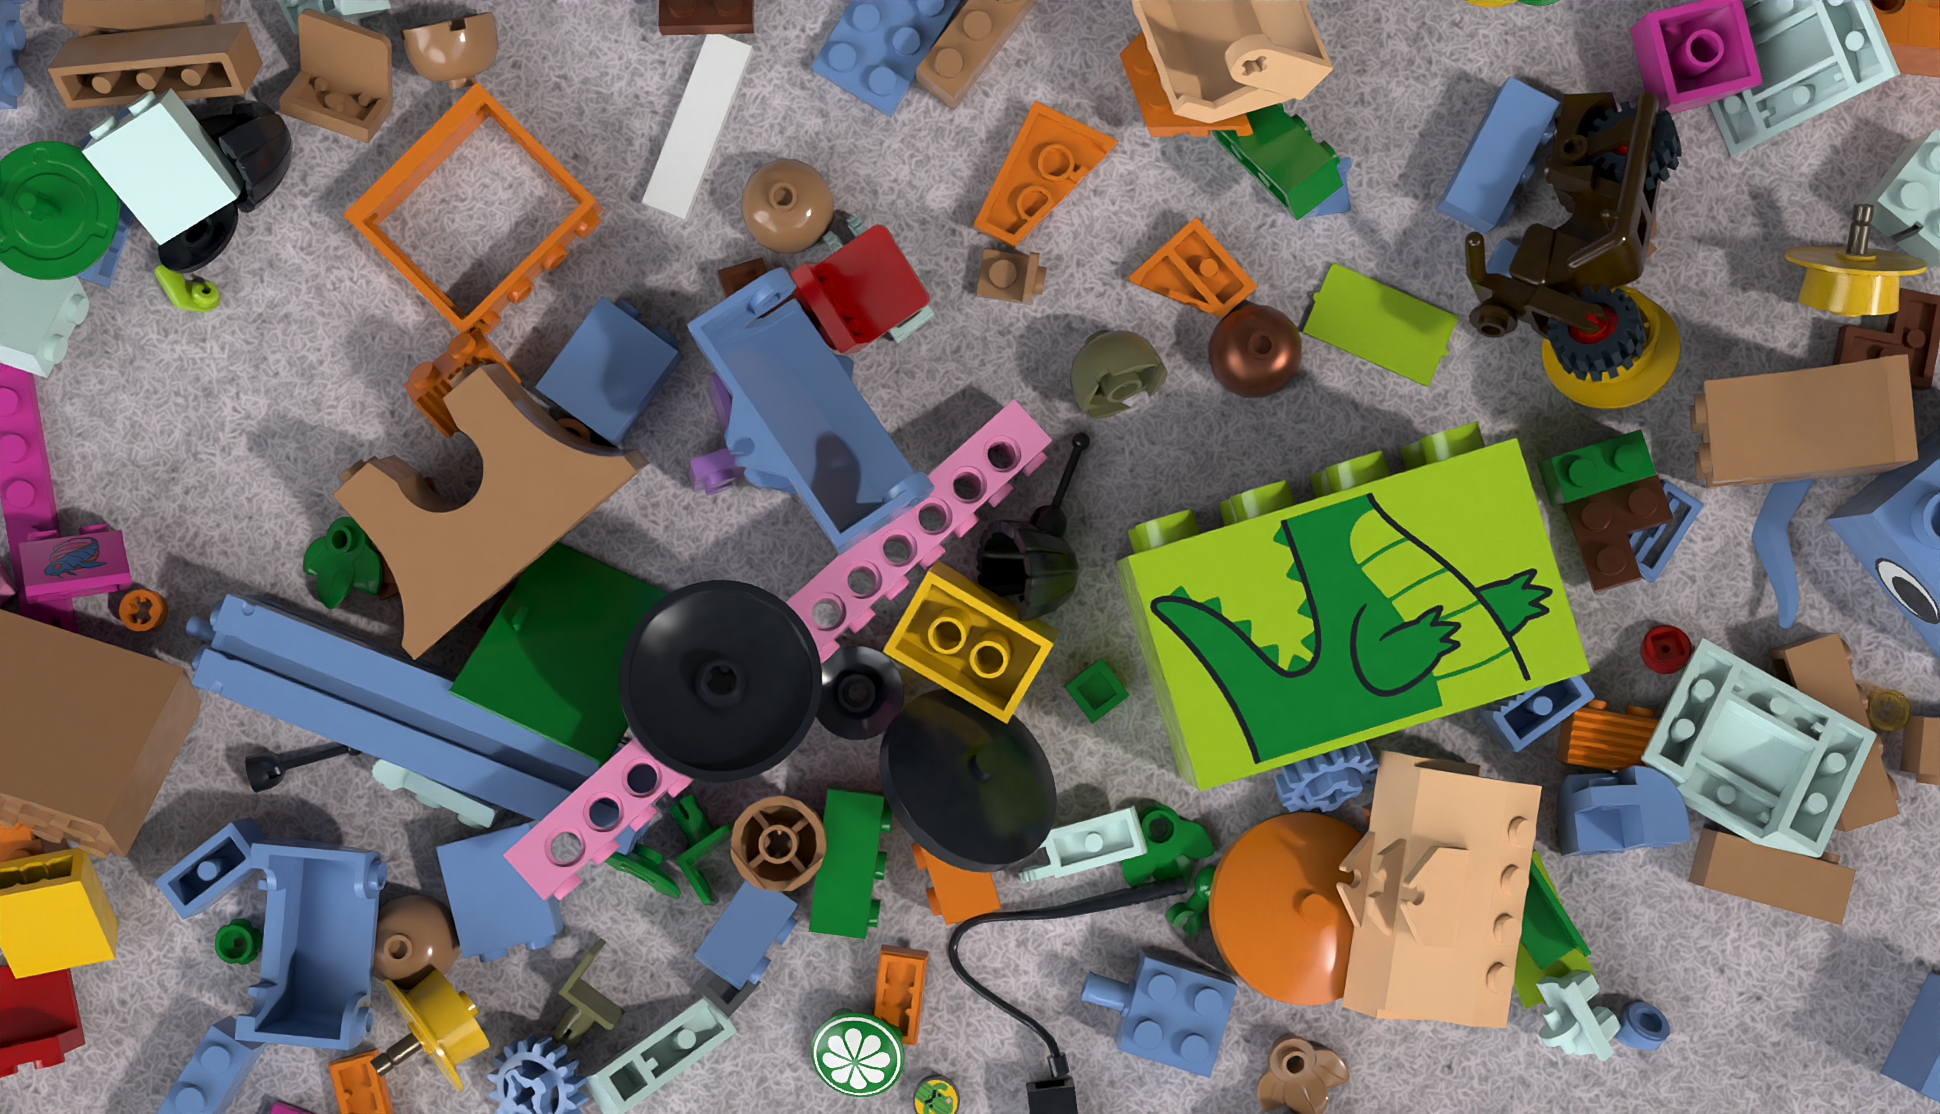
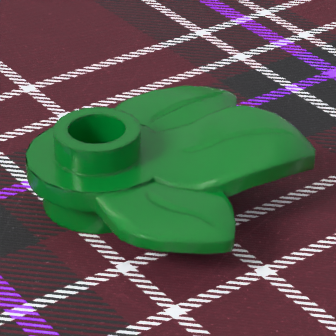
M352 517L336 519L329 526L326 536L315 539L309 545L303 560V572L308 575L317 576L315 581L316 593L320 601L328 609H335L351 591L353 586L372 596H377L380 592L383 572L381 557L372 548L370 537ZM346 533L348 540L344 547L343 538Z
M1152 804L1143 808L1137 816L1148 851L1145 854L1121 860L1124 879L1131 887L1141 884L1151 875L1155 880L1183 874L1187 888L1192 875V859L1207 858L1214 854L1208 833L1195 822L1180 820L1178 814L1167 805ZM1158 818L1163 819L1166 822L1164 834L1160 836L1152 835L1149 831L1151 821Z

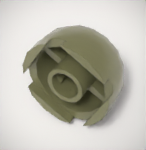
M1100 330L1090 335L1086 339L1085 345L1076 354L1071 365L1070 384L1081 411L1085 414L1087 410L1091 418L1100 419L1114 416L1131 408L1121 401L1146 390L1149 397L1154 395L1166 381L1168 371L1156 350L1143 336L1124 330Z

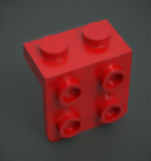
M877 224L872 226L820 263L805 262L790 272L797 284L794 292L798 300L807 310L813 309L822 324L819 327V332L823 340L832 350L836 351L838 349L840 354L859 352L926 307L930 301L927 290L890 231L884 225Z
M9 964L0 966V1078L19 1072L17 1065L33 1062L35 1069H42L65 1062V1053L86 1044L70 968L16 979Z

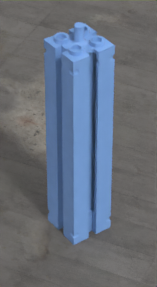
M227 593L225 599L220 600L215 606L210 622L192 616L187 623L186 634L212 643L211 646L202 645L195 654L192 662V671L195 674L191 685L206 691L217 692L221 697L537 821L543 820L599 770V763L449 694V689L459 673L420 658L414 660L408 653L288 606L277 604L275 601L265 597ZM622 738L612 757L626 746L630 740ZM647 766L634 768L628 776L629 787L637 793L649 792L657 782L656 773ZM608 799L597 801L590 811L591 821L599 827H609L619 817L618 805ZM650 820L637 832L628 826L617 836L615 840L620 847L616 852L627 855L637 847L638 843L641 844Z

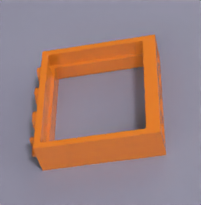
M476 82L342 215L461 333L466 332L470 334L480 327L488 335L499 325L501 317L498 314L511 301L516 305L529 296L535 287L531 281L544 269L550 272L558 267L568 255V251L565 248L577 236L583 239L598 227L601 222V218L598 215L604 208ZM491 116L580 205L467 316L378 225L477 127Z

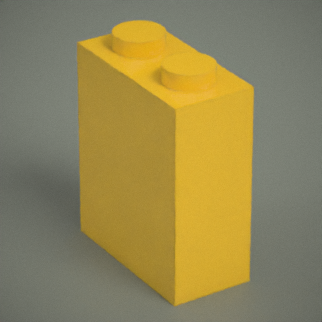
M76 847L0 862V948L16 979L115 959L118 936L117 919L87 852Z

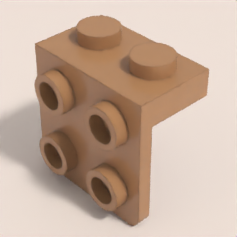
M304 9L298 16L301 71L279 98L280 113L369 144L389 116L393 107L391 41L381 33L312 9Z

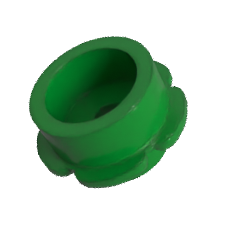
M243 918L233 919L229 925H223L218 930L215 938V951L224 962L246 965L254 961L258 956L257 950L261 948L263 938L260 930L253 928L249 920ZM237 938L243 940L242 946L236 945L235 940Z

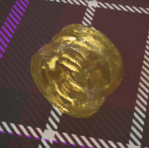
M1877 689L1871 691L1866 696L1868 709L1865 712L1871 728L1882 731H1896L1902 729L1908 723L1911 716V706L1903 693L1896 690ZM1882 698L1883 702H1894L1895 707L1890 711L1893 718L1891 721L1888 718H1878L1877 713L1882 709L1879 702Z

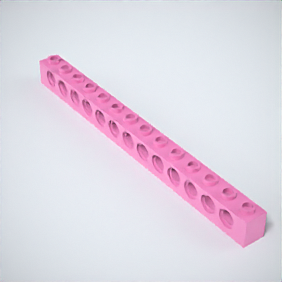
M1015 399L928 475L935 486L930 497L843 554L838 555L786 602L809 629L817 646L821 664L841 647L835 639L846 629L850 628L854 633H857L876 615L871 607L878 600L885 596L891 602L911 583L906 577L909 572L918 564L926 570L941 557L946 550L940 544L954 533L960 539L980 521L975 513L982 506L989 502L994 508L1014 490L1013 486L1009 483L1021 471L1029 477L1048 459L1043 451L1053 440ZM999 449L1005 452L1010 461L1009 467L1004 469L994 467L988 459V451ZM959 479L971 482L975 487L976 497L970 500L960 498L953 489V482ZM923 510L936 512L942 521L941 529L929 531L923 528L918 519L919 512ZM889 541L902 543L907 550V560L900 563L890 561L884 554L883 545ZM855 572L867 574L873 583L872 591L864 595L853 592L848 585V576ZM818 604L831 605L837 612V623L830 627L818 625L812 617V608ZM634 737L503 856L543 900L547 901L554 894L560 901L582 881L576 873L591 860L597 866L602 864L620 847L615 840L617 836L628 826L637 832L657 814L658 811L652 805L666 792L674 798L694 779L679 775L664 767L648 754ZM647 766L656 773L657 782L652 790L646 793H637L629 787L628 776L634 768ZM599 800H611L619 807V817L609 827H599L591 821V808ZM564 833L576 835L581 842L579 855L569 862L557 860L552 851L555 839Z

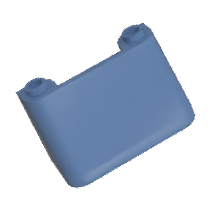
M277 837L252 843L250 868L264 870L266 878L259 879L258 889L268 891L260 982L249 986V996L257 997L249 1014L241 1013L237 1015L235 1040L349 1051L357 1047L364 1037H369L374 1027L375 1012L370 1007L379 893L386 883L387 864L385 861H381L377 851L302 838Z

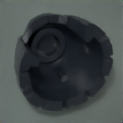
M249 100L236 103L232 108V113L216 115L198 121L246 181L238 198L233 201L237 208L244 213H251L272 196L287 173L293 150L291 135L283 118L276 114L268 105Z
M1006 519L992 521L987 526L988 529H984L979 541L981 547L977 550L976 559L978 561L976 570L981 572L977 576L978 584L1000 597L1024 593V595H1018L1015 600L1019 621H1029L1053 612L1071 598L1078 580V561L1075 552L1062 537L1037 525Z

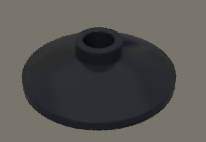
M233 201L165 243L158 245V255L161 263L174 273L185 274L199 270L212 262L226 248L235 233L239 216L237 205Z
M848 646L837 650L821 664L823 685L816 718L832 734L848 740L870 739L883 733L892 719L901 711L904 700L902 677L895 664L880 651L866 646ZM855 683L864 685L867 690L865 699L860 702L852 700L849 696V689Z

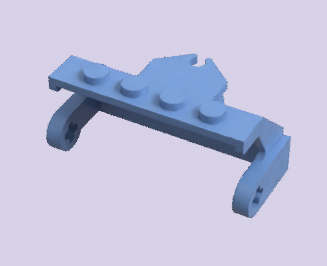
M780 267L760 276L686 325L698 348L733 398L730 421L723 436L730 455H736V466L747 467L744 471L747 482L755 484L758 488H771L794 495L798 494L830 543L841 555L930 497L935 486L923 470L916 473L913 471L796 298L790 300L766 317L756 319L785 300L796 287L795 282L786 269Z

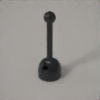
M1084 432L1076 433L1072 438L1074 448L1051 505L1037 508L1028 522L1052 531L1062 538L1066 531L1067 519L1060 506L1081 453L1090 446V437Z
M341 745L286 761L281 760L279 756L271 752H261L247 756L245 767L249 783L253 791L258 793L277 786L284 779L285 771L288 769L347 753L351 756H357L362 751Z

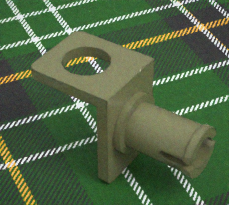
M602 938L588 951L558 992L571 1002L572 1005L559 1023L551 1030L550 1034L552 1039L558 1043L563 1035L571 1029V1034L563 1043L568 1047L567 1050L573 1051L578 1047L579 1042L594 1021L607 1030H612L625 1013L623 1009L581 979L582 975L606 944V941Z

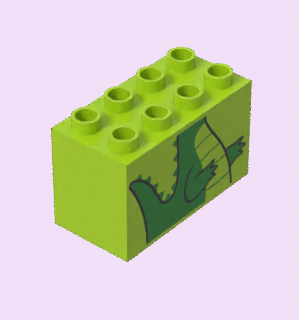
M1478 421L1421 438L1418 442L1400 447L1399 450L1406 471L1390 476L1383 451L1381 450L1326 467L1323 471L1309 475L1316 498L1314 500L1295 505L1288 480L1286 479L1231 496L1230 499L1219 502L1218 505L1225 527L1200 534L1193 510L1187 509L1136 525L1135 528L1127 531L1134 554L1114 562L1181 779L1199 791L1206 790L1590 672L1517 438L1486 447Z

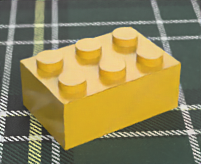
M936 560L928 570L882 652L1007 724L1053 647L1059 630L1038 618L1029 621H1019L1016 605Z

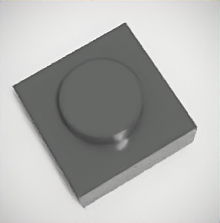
M708 969L695 983L693 989L728 1020L761 982L758 980L754 985L747 980L739 990Z

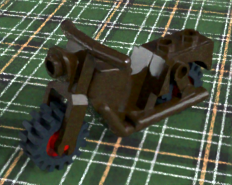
M1612 92L1564 95L1561 114L1554 120L1556 129L1553 133L1554 146L1552 155H1548L1546 158L1544 172L1547 184L1553 185L1560 204L1565 206L1566 211L1572 213V216L1557 229L1539 223H1534L1528 227L1509 266L1511 278L1499 273H1487L1485 242L1481 233L1472 231L1465 237L1466 275L1480 301V304L1472 309L1469 314V322L1483 336L1499 338L1513 332L1517 328L1518 320L1528 323L1536 333L1550 341L1563 369L1569 375L1574 372L1576 378L1585 381L1588 372L1593 382L1602 381V372L1608 371L1611 379L1619 376L1616 368L1620 365L1628 371L1634 366L1630 355L1640 358L1643 353L1641 344H1646L1645 327L1634 300L1631 296L1626 298L1624 291L1617 287L1636 281L1644 271L1661 181L1665 182L1670 177L1667 168L1677 169L1679 165L1677 157L1682 156L1681 142L1674 120H1672L1671 114L1667 109L1662 111L1657 95L1651 92H1644L1638 96L1636 108H1631L1629 101L1620 103L1622 109L1620 112Z

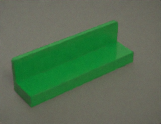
M1531 858L1529 885L1526 891L1521 925V943L1540 970L1573 949L1578 950L1584 957H1587L1591 954V951Z

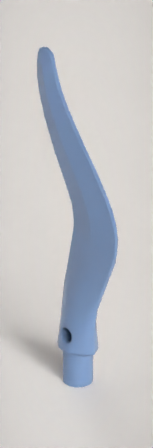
M1814 480L1774 483L1765 498L1751 535L1758 556L1766 570L1777 598L1779 625L1785 629L1792 626L1798 609V583L1787 536L1788 526Z

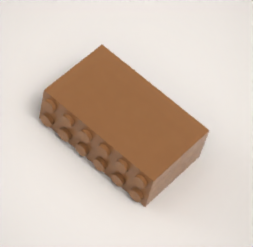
M0 609V825L14 828L15 824L19 823L31 827L33 834L50 842L60 843L62 838L78 842V847L91 855L106 858L108 853H112L126 858L201 706V701L193 685H191L185 669Z

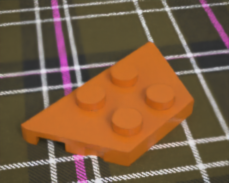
M1143 30L1119 54L1151 137H1173L1180 133L1190 136H1210V130H1236L1238 136L1253 134L1246 113L1210 124L1174 114L1167 94L1161 86V78L1153 57L1147 49V41Z

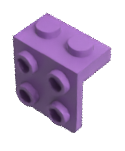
M714 372L710 374L708 392L724 435L730 421L733 398ZM727 447L690 459L688 477L694 492L705 489L706 495H713L732 488V481L744 476V471L747 467H737L735 464L736 455H730Z

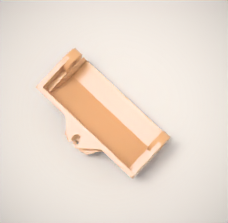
M1131 0L1134 14L1140 22L1147 41V49L1152 55L1160 75L1161 86L1167 94L1173 113L1176 115L1210 124L1293 98L1302 100L1334 69L1307 7L1310 0Z
M1380 750L1369 830L1339 866L1341 871L1350 872L1353 870L1354 881L1351 885L1338 882L1336 885L1354 924L1342 1007L1382 1019L1438 1020L1471 1027H1507L1542 786L1481 777L1482 765Z

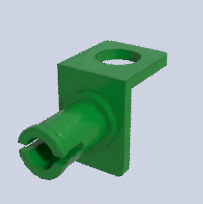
M689 795L680 800L681 806L674 804L668 810L690 843L687 848L688 850L675 858L702 903L714 906L719 900L695 862L732 837L734 824L727 823L721 828L714 829L697 803L695 796Z

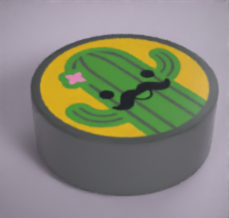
M937 1074L923 1078L917 1084L913 1093V1108L916 1114H957L959 1110V1090L956 1084L948 1077Z

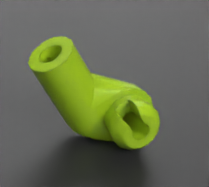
M163 264L154 269L155 277L176 308L204 313L218 305L220 300L219 290L214 283L204 280L203 283L186 281L183 274L174 273Z

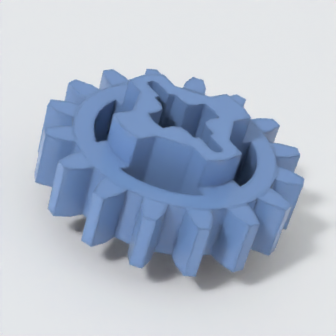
M1365 741L1281 766L1283 773L1274 778L1277 784L1275 789L1283 807L1287 806L1291 813L1298 809L1301 812H1310L1313 808H1317L1319 813L1338 809L1348 798L1358 797L1362 789L1369 788L1372 785L1370 779L1377 777L1379 764L1371 747L1367 746Z
M530 1034L522 1040L517 1039L503 1048L504 1052L492 1060L497 1069L490 1072L487 1077L490 1081L497 1084V1088L488 1093L489 1098L499 1099L501 1106L497 1108L495 1113L582 1114L578 1107L587 1102L588 1096L579 1092V1087L587 1082L586 1077L576 1076L574 1071L580 1064V1061L578 1059L568 1061L565 1058L568 1049L565 1044L554 1049L551 1036H546L538 1041L535 1034Z

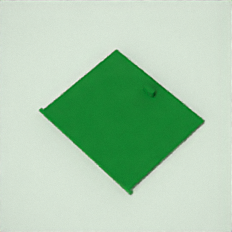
M557 542L527 567L449 689V694L599 763L598 768L600 769L610 760L629 727L624 716L619 693V670L623 650L631 632L642 616L655 603L670 593Z

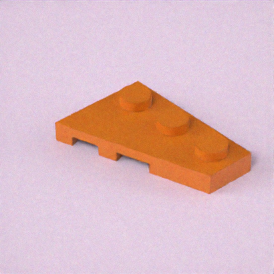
M1034 100L973 224V229L1015 249L1118 145L1119 141Z

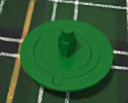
M41 141L19 147L0 160V262L14 272L38 280L69 278L94 265L111 245L119 222L120 208L118 195L82 153V149L63 142Z

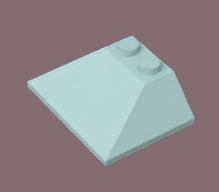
M1742 0L1763 83L1709 103L1732 157L1900 75V71L1870 0Z
M1701 638L1641 756V760L1647 767L1655 769L1673 782L1681 792L1685 805L1752 843L1818 858L1826 847L1877 734L1714 643Z

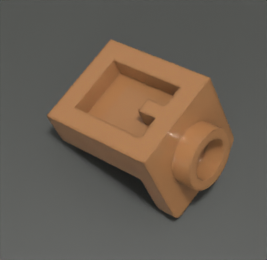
M984 248L976 296L1031 305L1033 294L1042 295L1047 267L1038 266L1040 253L1030 252V256Z

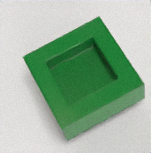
M1102 658L1097 659L1063 686L1092 724L1130 696Z

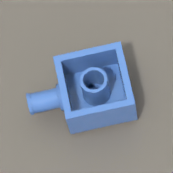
M1141 949L1133 979L1128 984L1088 970L1081 990L1080 1000L1120 1011L1121 1018L1114 1038L1118 1050L1210 1078L1238 985L1230 976Z

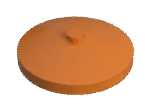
M1309 812L1272 816L1259 821L1241 833L1230 844L1220 859L1214 873L1209 894V919L1213 938L1222 958L1231 971L1257 993L1276 1001L1296 1005L1325 1004L1344 997L1354 924L1336 885L1338 882L1351 885L1354 881V871H1341L1339 866L1363 838V835L1348 824L1333 817Z

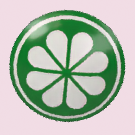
M847 1008L837 1009L816 1031L811 1043V1060L819 1077L837 1092L853 1097L875 1096L892 1087L902 1073L905 1061L902 1045L903 1035L897 1026L887 1024L873 1015L853 1012Z

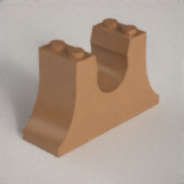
M1908 354L1795 371L1705 380L1703 383V393L1694 394V405H1689L1692 433H1701L1702 435L1699 452H1694L1696 480L1706 479L1707 489L1881 475L1918 460Z
M482 362L475 367L472 364L468 365L449 381V384L454 389L443 398L458 429L466 433L474 441L483 460L482 483L476 495L468 503L452 502L440 497L427 485L422 473L396 455L382 459L373 456L365 462L362 459L357 461L340 475L339 479L344 484L332 494L375 543L391 569L400 592L404 610V635L401 646L414 660L445 639L650 463L638 448L616 449L589 442L561 426L542 410L502 363L484 365Z

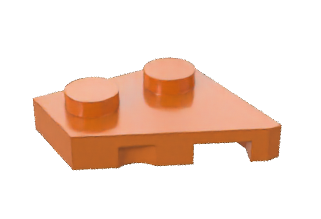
M1196 216L1128 277L1133 284L1222 319L1258 288Z

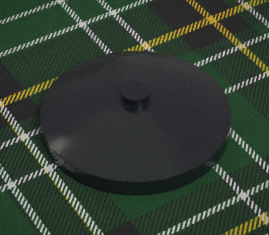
M710 580L687 585L673 591L655 603L642 616L631 632L623 650L619 670V693L622 709L630 730L640 745L657 762L671 771L690 779L713 783H728L749 779L772 769L786 759L799 746L810 730L819 709L823 685L822 666L817 646L809 629L798 614L787 603L765 589L752 584L731 580Z
M939 689L916 697L888 725L881 742L879 754V770L883 790L901 826L928 853L951 866L963 870L983 873L997 872L1022 862L1046 840L1056 814L1057 796L1054 776L1040 744L1029 729L1014 714H1012L1006 724L948 689Z

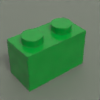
M1641 429L1537 462L1551 506L1568 503L1656 474Z

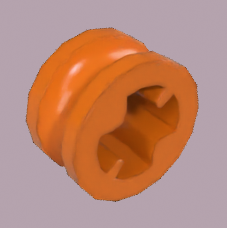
M133 590L125 595L119 606V617L123 624L137 632L156 630L163 625L168 615V604L165 598L152 590ZM139 599L140 602L151 601L153 604L148 611L151 616L149 622L147 619L136 620L134 616L139 611L136 604Z

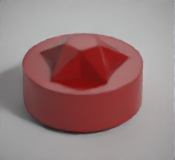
M1672 625L1653 627L1647 632L1640 646V655L1644 664L1652 671L1660 674H1673L1680 671L1687 663L1692 651L1691 642L1686 633Z

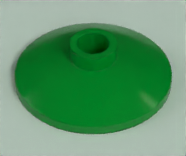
M638 843L634 852L632 851L627 855L615 851L604 861L616 870L629 873L648 883L662 894L676 899L682 894L675 881L659 866L663 856L643 844Z

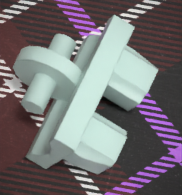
M1575 969L1562 978L1544 976L1536 983L1549 1007L1542 1013L1547 1023L1539 1031V1037L1545 1046L1555 1047L1560 1045L1565 1054L1573 1052L1575 1055L1580 1056L1595 1054L1601 1061H1606L1614 1054L1609 1041L1621 1029V1025L1615 1014L1608 1008L1596 1006L1593 1010L1589 1008L1587 1001L1597 994L1600 988L1592 973Z

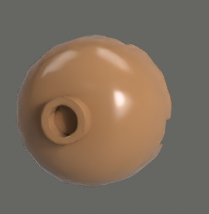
M492 12L472 14L400 30L405 52L415 70L430 81H447L449 90L473 86L476 83L475 75L488 70L496 59L498 37Z
M777 159L762 165L749 177L742 192L741 214L748 232L761 246L776 253L797 254L813 247L827 234L834 219V199L828 182L814 167L797 159Z
M787 795L766 796L749 805L735 821L731 837V857L740 875L754 887L763 890L792 891L809 882L821 867L827 849L825 827L817 812L803 800Z
M417 893L392 898L379 907L373 964L374 977L381 982L388 978L400 989L412 990L435 968L443 975L447 974L458 958L460 949L453 914L449 908L432 896Z

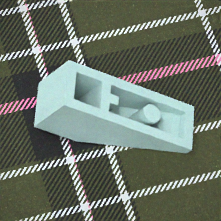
M702 997L585 1076L587 1079L585 1085L604 1114H624L728 1039L737 1030L729 1019L727 1020Z

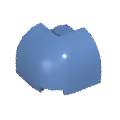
M1633 765L1615 773L1568 775L1562 782L1557 801V828L1561 856L1625 853L1624 850L1644 847L1660 849L1691 841L1687 809L1681 792L1667 776L1653 768Z

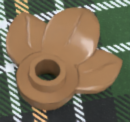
M1284 1035L1276 1039L1270 1047L1268 1054L1269 1068L1258 1079L1256 1094L1265 1112L1273 1111L1286 1103L1293 1114H1323L1328 1103L1327 1088L1348 1082L1349 1072L1345 1063L1332 1049L1313 1048L1303 1037ZM1300 1056L1299 1061L1295 1065H1286L1289 1058Z

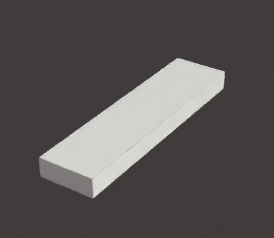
M721 34L706 35L641 202L644 206L687 222L754 51L752 46Z

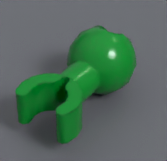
M1217 866L1203 867L1194 879L1195 892L1187 902H1179L1172 905L1165 914L1166 919L1174 927H1177L1183 918L1188 917L1182 929L1190 938L1195 937L1202 927L1200 915L1209 904V894Z

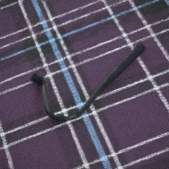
M1183 874L1062 905L1020 911L992 912L969 918L956 927L949 940L948 953L953 970L973 991L1032 1029L1044 1040L1051 1055L1047 1056L1052 1077L1068 1074L1070 1070L1065 1052H1060L1053 1036L1036 1020L982 986L964 969L958 957V943L961 937L969 929L982 923L1067 918L1128 907L1143 902L1146 903L1154 901V899L1175 896L1178 893H1187Z

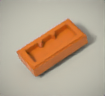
M882 944L879 953L872 1015L880 1018L887 1024L897 1026L903 1035L902 1044L916 1046L929 951Z
M378 1048L338 1058L327 1063L340 1114H395L385 1075L380 1077L370 1063L372 1059L380 1055Z

